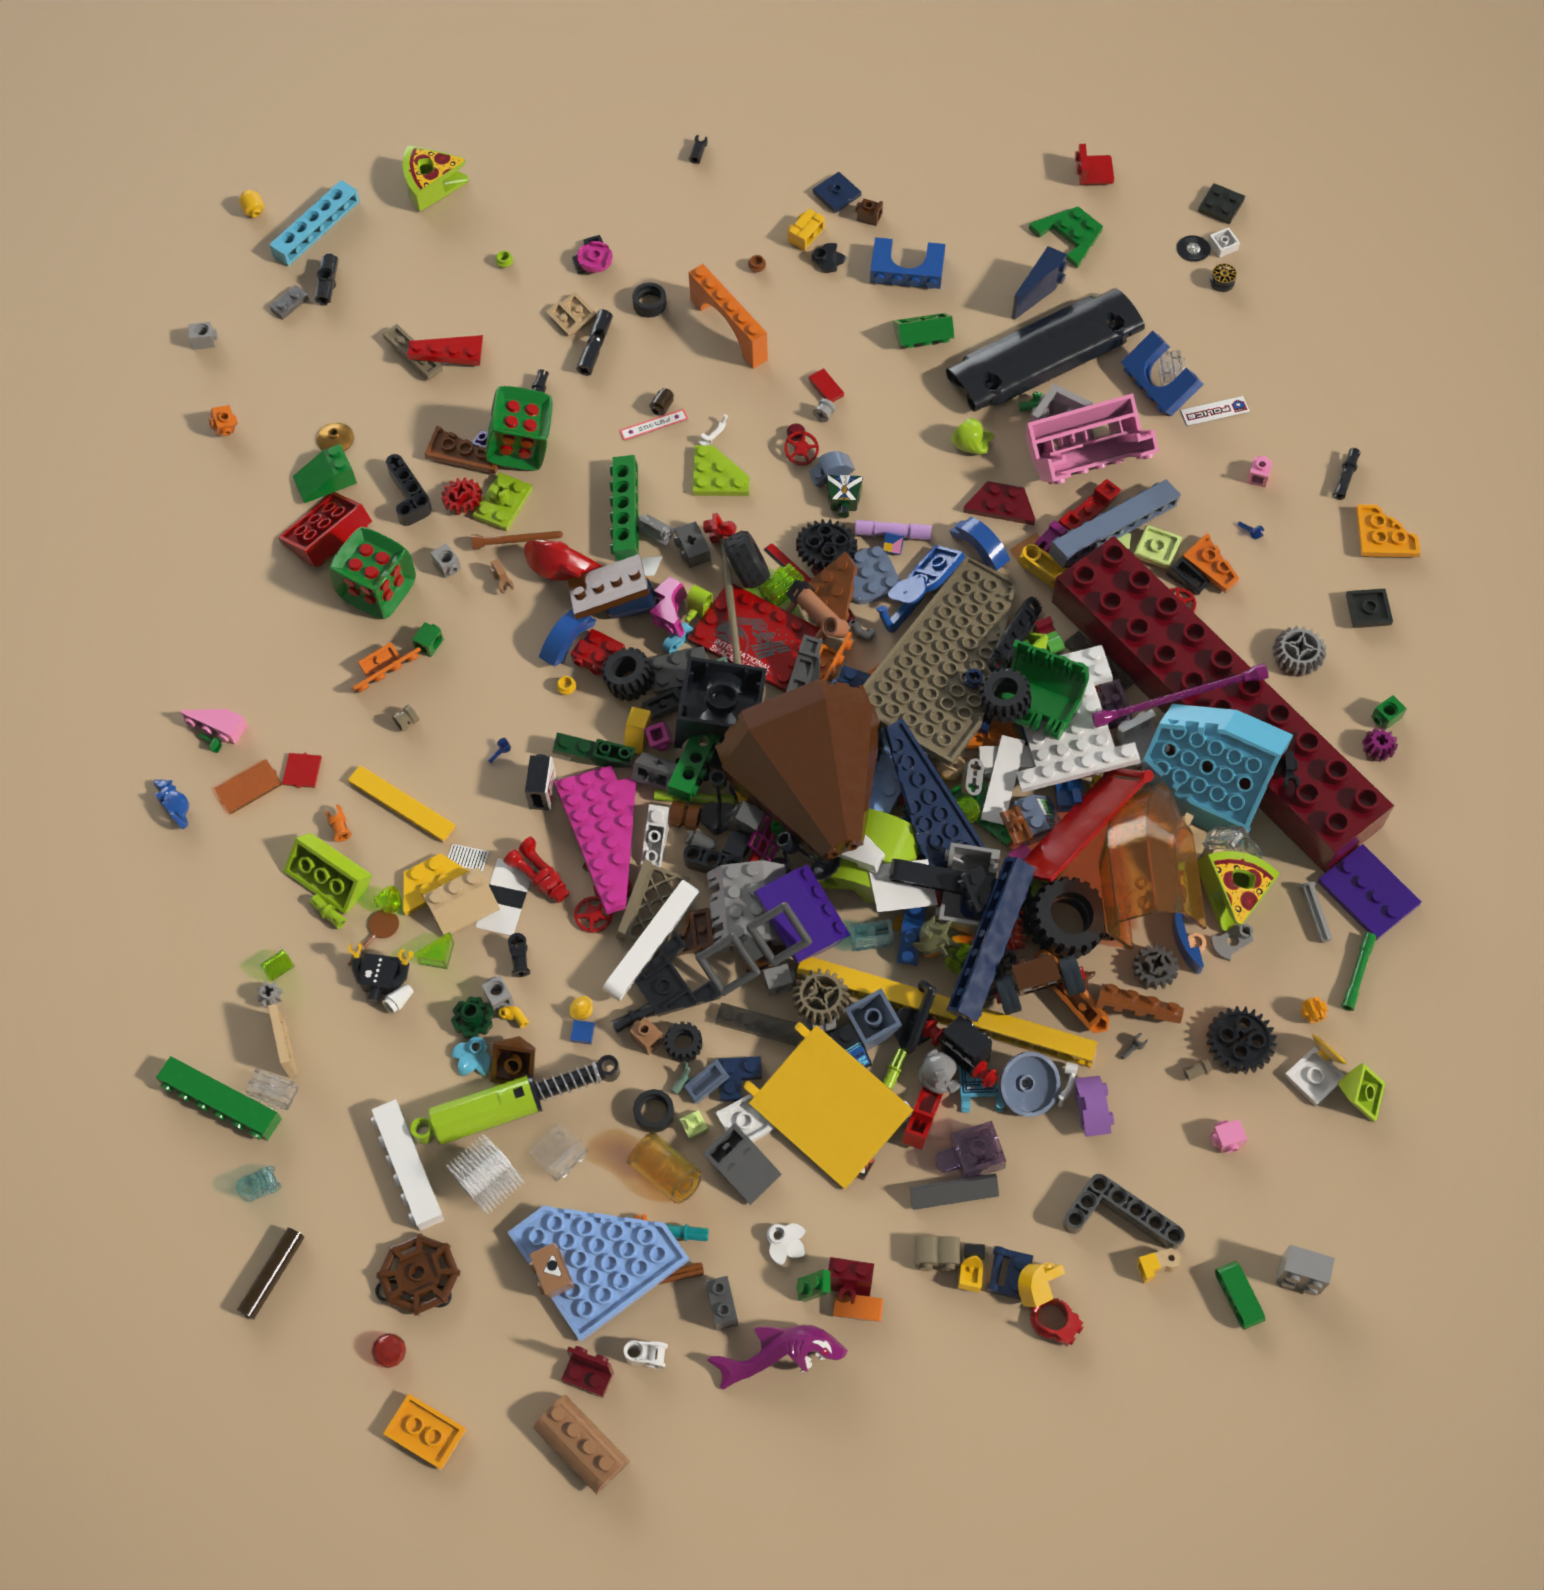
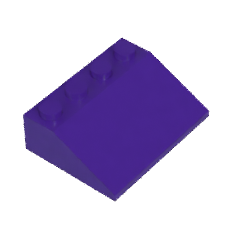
M808 865L795 869L753 892L765 913L782 902H787L811 937V945L791 956L796 964L837 946L850 936L846 926ZM784 912L770 920L786 948L802 940Z

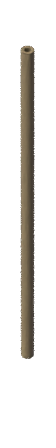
M721 538L720 548L733 660L735 664H742L730 561L723 545L726 538Z

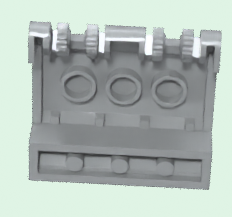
M759 860L721 865L707 872L709 890L720 889L709 896L711 920L714 921L712 922V928H723V930L713 935L714 944L731 933H736L742 943L752 937L746 925L765 913L753 892L786 875L784 864ZM770 920L757 927L765 942L771 941L773 946L784 945ZM733 943L719 950L717 953L731 951L730 946H734Z

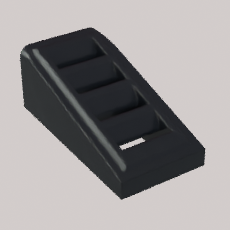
M1180 557L1166 573L1171 579L1197 595L1210 582L1183 557ZM1197 581H1200L1201 584L1197 587L1195 584Z

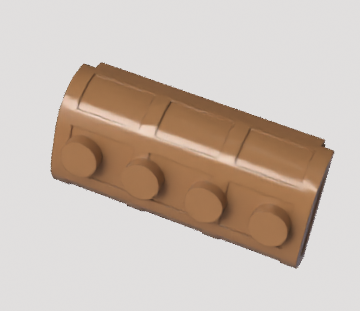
M567 1395L558 1399L534 1424L533 1429L596 1495L630 1463V1460Z

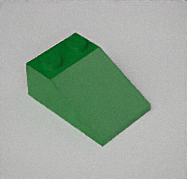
M341 444L323 450L293 475L304 503L357 484L354 472Z

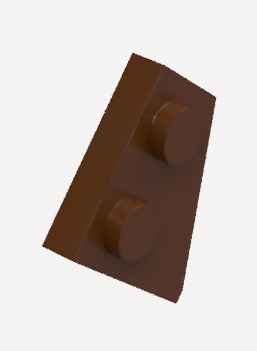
M709 908L689 911L686 925L680 934L687 949L677 956L700 952L714 944L711 910Z

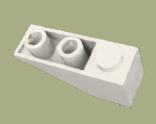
M649 804L641 865L644 859L652 861V865L658 867L662 865L669 831V806Z

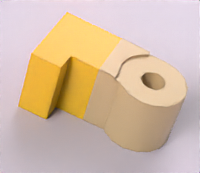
M1170 1248L1139 1257L1136 1265L1143 1283L1152 1281L1155 1273L1175 1271L1181 1263V1255L1177 1250Z

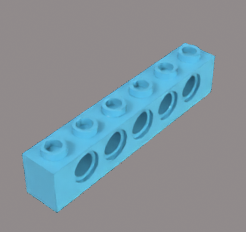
M342 180L334 185L331 190L269 244L273 257L287 266L293 263L360 202L357 190Z

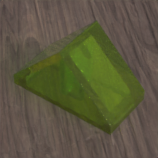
M446 933L415 952L414 956L417 963L424 966L448 969L454 947L451 933Z

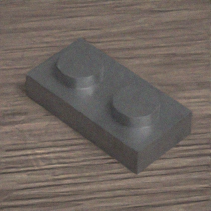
M295 285L270 305V309L281 319H284L309 299L308 294Z

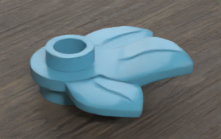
M473 1037L468 1043H459L453 1049L451 1056L459 1059L457 1068L461 1076L468 1075L475 1069L484 1076L489 1072L491 1058L487 1053V1042L483 1038ZM476 1043L480 1045L478 1051H474L473 1046Z

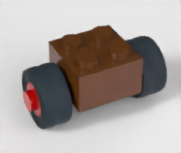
M1048 952L1036 955L1034 960L1028 961L1026 958L1016 961V965L1012 966L1018 986L1017 990L1010 974L995 979L997 992H994L997 1004H1002L1004 1014L1010 1015L1022 1011L1018 996L1061 985V983H1064L1069 996L1084 993L1086 989L1083 979H1086L1083 967H1079L1075 956L1058 960L1061 975H1059L1054 955H1048Z

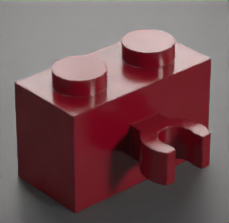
M830 1257L828 1270H830V1291L839 1292V1302H842L844 1295L851 1297V1304H854L856 1295L870 1297L874 1264Z

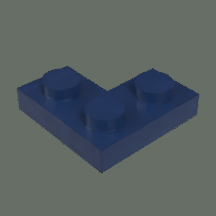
M761 1056L718 1059L730 1076L719 1086L720 1102L742 1099V1080L762 1079Z

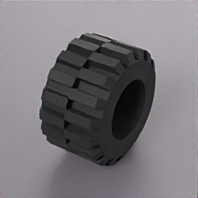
M624 647L621 648V651H614L613 655L607 657L608 661H604V667L601 670L602 678L615 698H619L622 701L625 699L632 701V698L637 700L639 696L646 695V691H650L652 688L651 684H654L655 680L653 677H655V672L645 653L641 652L640 649L636 648L634 650L633 647L628 649ZM634 671L628 677L622 678L627 672Z
M1003 668L999 672L995 670L992 672V675L988 674L985 677L986 680L982 681L980 687V698L983 712L987 714L990 720L994 718V722L999 723V721H1002L1003 724H1007V721L1014 723L1016 722L1015 719L1021 720L1023 714L1027 715L1028 709L1031 708L1032 699L1030 683L1025 675L1021 676V672H1013V669L1005 671ZM1002 693H1012L1015 695L1010 699L997 698Z

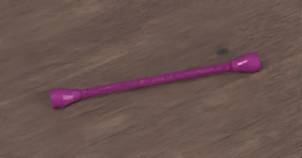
M1265 663L1258 664L1242 672L1241 675L1238 674L1233 677L1231 676V678L1228 677L1213 683L1159 697L1158 699L1148 700V702H1141L1138 705L1128 706V708L1110 711L1099 710L1091 713L1095 728L1102 727L1112 720L1118 719L1119 716L1174 702V700L1177 701L1184 699V697H1191L1194 694L1204 693V691H1212L1219 687L1222 688L1242 681L1269 678L1268 670Z

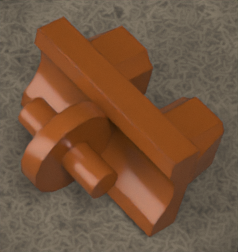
M1018 805L1010 810L999 813L1014 846L1033 839V835Z

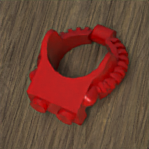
M1053 1297L1052 1300L1038 1307L1029 1308L1031 1311L1030 1323L1032 1328L1035 1329L1034 1331L1046 1339L1052 1340L1054 1338V1340L1066 1347L1069 1344L1072 1346L1076 1340L1074 1338L1077 1333L1080 1334L1084 1327L1082 1326L1083 1322L1079 1319V1315L1072 1312V1309L1069 1308L1070 1306L1063 1302V1300H1059V1298L1055 1299ZM1050 1305L1059 1308L1065 1317L1064 1327L1059 1330H1051L1043 1324L1040 1325L1038 1322V1311L1040 1308Z

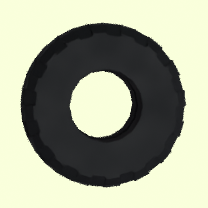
M741 530L727 537L723 544L724 549L743 586L753 589L767 582L770 572L752 535L748 531Z

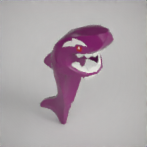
M803 1324L787 1329L757 1326L754 1330L761 1342V1351L746 1361H735L722 1356H710L707 1361L721 1371L720 1387L724 1390L742 1379L749 1378L763 1371L787 1354L801 1368L800 1372L803 1373L808 1372V1369L812 1366V1362H810L811 1357L809 1356L810 1352L815 1351V1356H818L819 1360H840L845 1357L848 1350L827 1331L814 1325Z

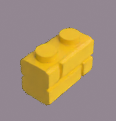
M807 209L804 214L801 213L797 218V222L788 227V242L803 251L806 250L825 228L824 216L819 213L816 214L811 209Z

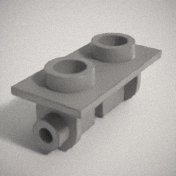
M648 514L640 515L637 518V522L640 525L639 531L664 545L668 544L675 533L674 528Z

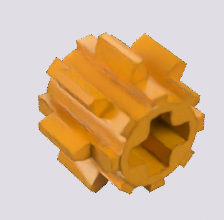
M1320 997L1309 998L1302 1002L1300 1012L1303 1020L1307 1019L1308 1023L1314 1024L1326 1019L1328 1008L1325 1001L1321 1002Z

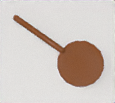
M380 910L371 916L368 927L372 935L362 945L363 948L359 955L375 937L385 939L397 932L399 919L394 912Z

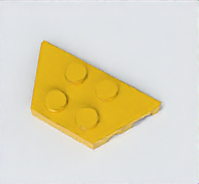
M441 853L404 871L403 911L405 916L427 905L423 895L469 871Z

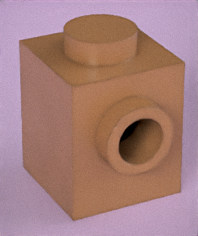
M646 1017L641 1021L637 1020L631 1026V1038L648 1055L664 1041L663 1033Z

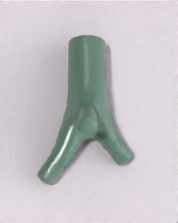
M684 1063V1069L680 1078L671 1088V1091L678 1095L685 1084L694 1078L688 1077L690 1072L688 1063Z

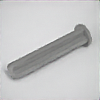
M1308 882L1302 884L1299 888L1304 893L1319 939L1322 943L1332 940V936L1315 890L1316 883Z

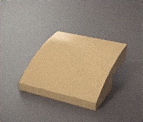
M576 292L571 294L563 303L559 300L547 311V314L568 335L574 334L595 320L597 315Z

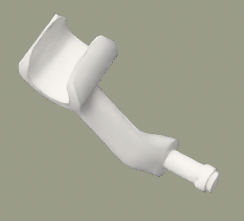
M726 414L723 415V419L719 421L717 429L709 436L702 433V440L698 441V443L710 445L712 440L724 430L726 426L725 421L728 416Z
M1067 1061L1064 1074H1068L1069 1078L1066 1088L1058 1096V1107L1060 1108L1063 1106V1101L1072 1092L1079 1066L1076 1063Z

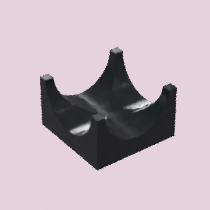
M688 656L676 719L674 748L682 749L685 741L696 735L715 734L724 736L732 724L735 725L739 720L738 715L742 710L762 703L767 668Z

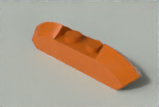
M1046 949L1037 951L1033 960L1036 959L1038 954L1048 952V955H1051V953ZM1054 956L1059 975H1061L1058 959ZM1064 983L1051 987L1093 1033L1108 1031L1109 1017L1104 1009L1096 1008L1097 1001L1087 990L1084 993L1069 996Z

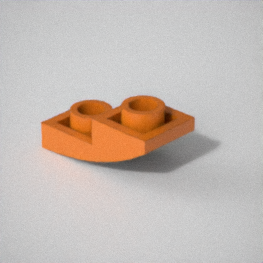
M835 1293L833 1316L881 1322L882 1298L856 1295L854 1304H851V1297L849 1295H844L842 1302H839V1293Z

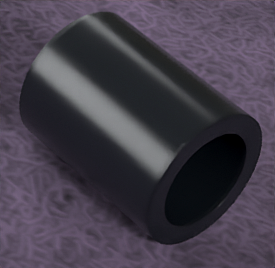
M964 1244V1259L975 1255L981 1260L985 1259V1244Z

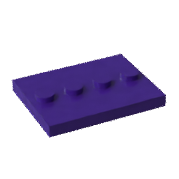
M1364 844L1360 845L1317 881L1367 932L1376 935L1375 941L1422 903Z

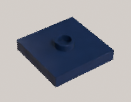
M837 172L813 188V194L834 213L859 198L862 193L840 172Z

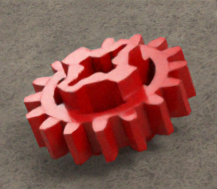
M466 477L462 481L456 478L455 483L450 481V486H444L445 491L441 492V499L446 510L450 509L451 513L457 511L458 515L461 514V511H464L465 514H468L469 509L474 511V506H480L479 501H482V490L478 482L474 483L473 479L467 481Z

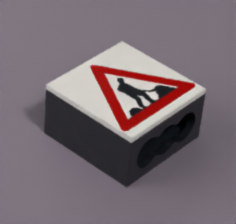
M543 754L530 755L525 786L529 809L550 811L552 809L556 772L553 758Z

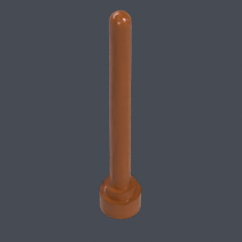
M561 531L485 538L476 534L471 535L473 550H479L484 545L562 538L563 533Z

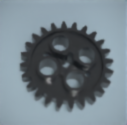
M823 519L821 523L815 520L814 525L807 523V528L802 527V532H798V538H796L798 557H802V562L808 561V567L813 564L815 570L818 567L824 570L844 552L852 559L857 553L858 546L855 533L851 534V528L845 530V524L839 526V521L832 524L831 519H829L828 523H825Z
M1236 1006L1234 1012L1227 1008L1226 1014L1220 1011L1218 1017L1214 1016L1213 1023H1210L1208 1027L1211 1031H1208L1206 1037L1210 1038L1207 1040L1206 1045L1212 1046L1208 1052L1215 1053L1213 1060H1221L1220 1067L1226 1064L1228 1065V1072L1233 1067L1236 1074L1242 1069L1246 1075L1249 1068L1255 1073L1257 1067L1262 1070L1265 1066L1264 1063L1268 1064L1270 1062V1057H1273L1275 1053L1272 1049H1275L1277 1046L1273 1042L1277 1036L1271 1034L1274 1027H1267L1269 1020H1261L1263 1014L1255 1016V1009L1248 1013L1246 1006L1243 1011H1240L1239 1007ZM1243 1023L1248 1029H1242L1238 1024ZM1252 1030H1256V1032L1248 1035ZM1226 1034L1231 1040H1225L1221 1035ZM1237 1039L1241 1040L1232 1049L1226 1050V1048L1233 1046ZM1252 1040L1259 1041L1261 1046L1254 1045ZM1235 1051L1242 1052L1244 1057H1238Z

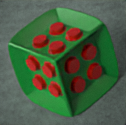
M499 386L495 391L492 403L491 420L486 441V460L493 464L510 468L539 470L545 458L547 438L550 432L553 408L552 396L531 389Z
M360 527L352 533L337 552L329 567L330 579L338 596L355 608L380 619L388 618L396 610L410 591L416 578L414 563L409 551L393 539L365 527Z

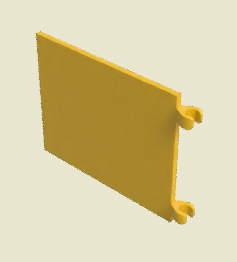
M798 1022L794 1028L805 1039L760 1090L750 1081H747L743 1087L754 1096L749 1104L846 1190L914 1110L817 1025L810 1031L801 1022Z

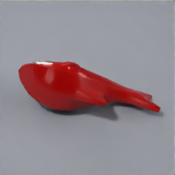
M533 540L527 541L524 545V554L529 567L542 578L550 581H567V579L573 577L580 578L581 574L604 567L560 541Z

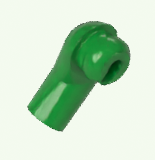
M1036 391L1032 394L1033 398L1030 401L1019 402L1020 412L1032 411L1034 407L1037 408L1042 393Z

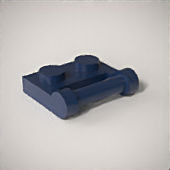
M994 1246L993 1254L995 1256L990 1281L986 1284V1291L1021 1300L1018 1291L1019 1275L1025 1266L1032 1264L1033 1255ZM1003 1258H1007L1010 1260L1003 1287L999 1286L998 1282Z

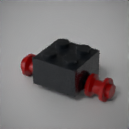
M961 1015L947 1028L942 1029L937 1027V1020H927L921 1033L922 1037L926 1038L929 1036L932 1039L931 1044L933 1046H938L942 1043L941 1052L951 1056L955 1063L973 1079L980 1078L982 1080L981 1086L984 1088L992 1087L997 1082L998 1071L996 1069L990 1071L987 1068L992 1048V1041L988 1034L980 1032L971 1020L965 1019Z

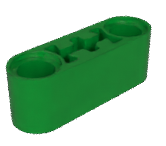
M1233 1261L1215 1269L1216 1278L1241 1328L1245 1330L1264 1322V1312L1240 1264L1237 1261Z

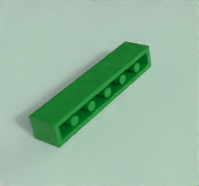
M172 1056L169 1057L156 1076L163 1090L169 1093L172 1090L178 1093L177 1096L186 1102L192 1100L199 1109L205 1112L208 1109L214 1112L213 1115L222 1121L225 1119L231 1121V1125L242 1131L244 1128L250 1131L248 1134L257 1140L263 1138L268 1141L282 1120L278 1112Z

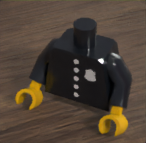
M352 943L349 944L348 951L353 954L351 956L353 975L356 983L361 986L362 990L369 992L367 997L369 1003L378 1004L381 994L388 995L407 980L410 966L408 960L414 956L412 951L408 952L407 958L404 956L405 949L399 951L398 957L363 952L361 956L359 952L363 948L362 944L358 943V951L353 950Z

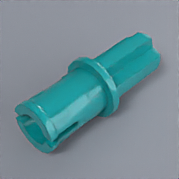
M666 1223V1226L677 1239H684V1242H687V1240L708 1241V1228L692 1227L689 1224L682 1226Z

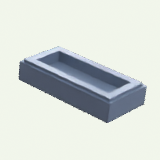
M714 1060L683 1087L692 1100L698 1104L730 1078L720 1062Z

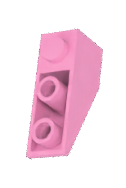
M228 709L181 711L184 722L192 728L196 726L207 735L213 734L224 743L236 744L248 726L243 716Z

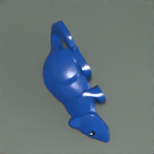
M155 779L154 786L160 791V793H155L158 801L165 807L166 812L176 821L180 829H185L188 826L186 813L189 810V801L187 797L176 790V786L172 785V780Z

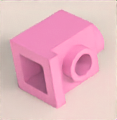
M1266 456L1254 457L1247 483L1265 487L1273 461H1270Z

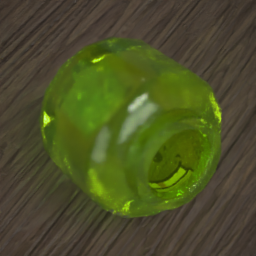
M957 942L959 949H949L954 957L945 956V963L951 972L961 973L971 947L969 944Z

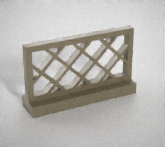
M644 859L616 938L622 941L627 939L636 942L639 937L630 934L632 928L640 925L644 932L646 929L644 923L653 920L656 916L650 905L659 901L662 906L665 904L663 900L670 897L674 891L670 884L671 881L677 879L688 882L690 878L652 865V861ZM653 871L661 874L664 880L655 884L651 878ZM667 884L670 893L661 896L657 887ZM654 889L658 898L648 902L645 892ZM647 907L651 916L641 920L638 911ZM668 937L661 945V947L658 949V951L663 947V945H666Z

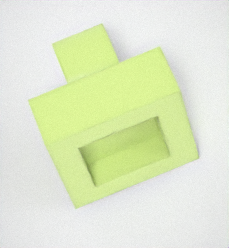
M699 1110L679 1119L689 1140L708 1132V1127Z

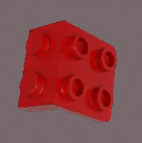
M1086 143L1079 144L1078 151H1075V162H1077L1076 175H1079V184H1113L1112 157L1110 155L1087 156Z

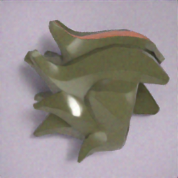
M933 916L931 920L923 923L919 936L920 942H914L912 945L921 951L923 957L928 959H936L940 956L953 958L954 956L949 948L959 949V944L951 937L958 936L961 932L949 929L952 921L947 923L935 922V916Z

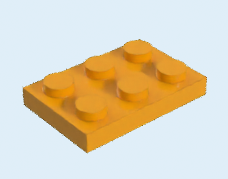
M408 1393L383 1435L442 1471L467 1429Z

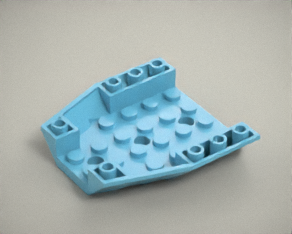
M1172 704L1157 727L1143 759L1141 771L1151 770L1153 772L1154 778L1151 782H1147V784L1183 818L1187 812L1194 816L1192 824L1243 846L1251 829L1249 826L1282 754L1285 753L1290 744L1293 734L1238 710ZM1168 744H1172L1176 748V752L1172 756L1168 755L1165 751ZM1205 761H1210L1213 764L1211 772L1203 770L1202 765ZM1242 778L1250 780L1251 786L1249 789L1246 790L1240 786Z

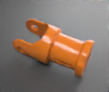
M337 804L338 812L331 817L328 811H325L329 826L334 832V840L341 842L351 837V831L347 829L346 817L340 805Z

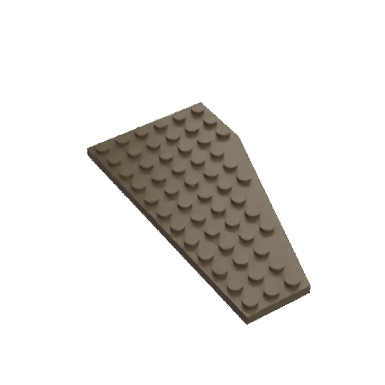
M966 556L863 685L871 704L875 708L882 728L885 729L903 718L925 753L950 767L954 764L981 728L984 717L981 706L980 687L971 689L965 685L966 672L970 669H978L983 673V680H986L985 677L988 674L992 675L987 666V659L1005 632L1017 584L1016 581L971 556Z

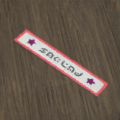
M684 409L619 431L623 440H627L687 420L688 417Z

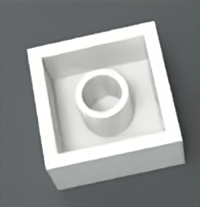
M1230 228L1209 236L1208 243L1219 258L1239 250L1240 242Z

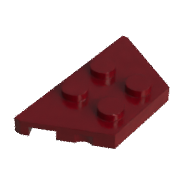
M987 481L963 508V513L1035 525V516L1024 487Z

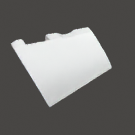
M865 834L864 845L856 850L840 854L838 857L857 863L859 868L877 873L885 858V854Z

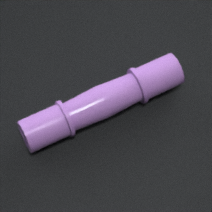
M856 520L855 535L885 537L886 532L905 535L904 538H910V540H931L932 525Z

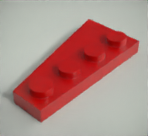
M483 335L409 341L407 359L480 366Z

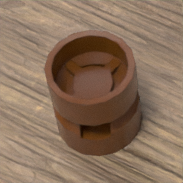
M673 800L669 812L668 826L680 828L684 825L685 829L697 831L701 819L702 806L695 804L685 806L684 802Z

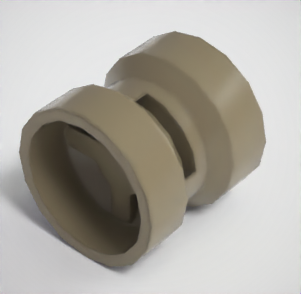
M410 705L403 707L401 713L396 712L392 715V719L401 731L408 729L409 724H415L419 721V717Z

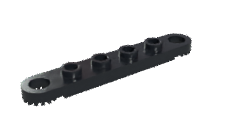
M1031 596L1023 601L989 655L987 666L991 672L995 670L999 672L1003 668L1006 670L1014 657L1012 645L1015 640L1023 642L1034 622H1036L1038 615L1042 611L1041 603H1039L1036 597Z

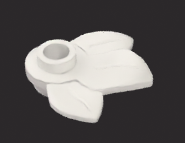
M795 1223L787 1226L781 1224L772 1225L767 1231V1240L771 1244L769 1249L771 1258L777 1264L783 1265L787 1256L790 1258L804 1257V1246L799 1239L803 1237L806 1230ZM780 1233L782 1237L775 1239L774 1234Z

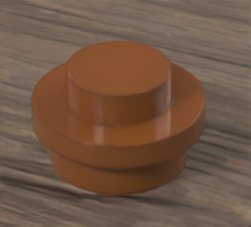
M754 255L748 262L749 269L753 272H761L766 267V261L762 256Z

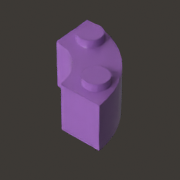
M1100 1075L1075 1078V1099L1079 1109L1081 1128L1085 1137L1111 1134V1125H1114L1113 1113L1109 1112L1106 1098L1108 1096L1107 1084L1102 1083Z

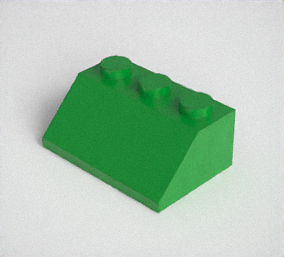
M946 312L893 320L898 344L904 348H912L914 344L921 343L922 346L931 345L932 341L938 340L939 343L950 342L951 338H954L953 318Z

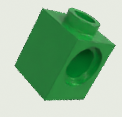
M424 622L412 639L414 648L419 647L421 649L420 652L429 657L433 656L444 640L441 629L434 624L430 625Z
M1392 695L1375 707L1371 717L1376 725L1386 730L1402 719L1407 708Z

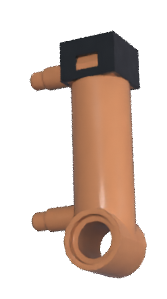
M796 579L786 593V596L791 600L786 611L791 613L799 604L821 626L815 638L822 640L825 635L844 638L849 631L847 621L840 619L814 593L815 589L809 583Z

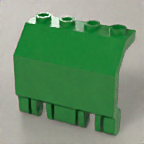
M1016 639L1012 645L1014 657L1010 669H1013V672L1019 671L1021 676L1025 675L1027 677V681L1030 683L1032 701L1027 715L1023 714V718L1021 720L1015 719L1016 722L1014 723L1028 729L1032 728L1033 731L1037 732L1042 722L1045 721L1047 725L1044 728L1043 734L1046 736L1050 735L1051 738L1059 740L1082 703L1089 681V667L1082 662L1069 660L1063 655H1056L1045 648L1040 649L1026 641L1022 642ZM1002 693L997 698L1010 699L1015 695L1012 693Z

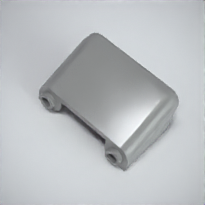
M951 843L950 850L946 849L944 861L948 862V869L963 872L982 865L986 876L996 878L1000 850ZM943 892L941 907H936L935 919H939L938 922L941 923L952 921L950 928L975 936L984 911L974 914L973 911H969L966 905V896Z

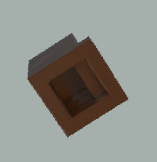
M863 198L862 202H858L855 208L857 220L877 226L883 214V201L878 203Z

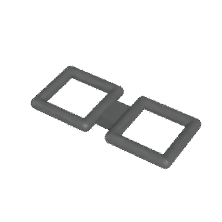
M782 902L749 922L746 928L752 937L742 943L736 933H731L696 955L697 962L721 996L729 994L759 976L761 970L755 963L759 958L765 956L770 965L776 966L812 944L811 937L787 902ZM784 912L802 940L775 956L757 930V927ZM733 943L751 971L723 986L706 958Z

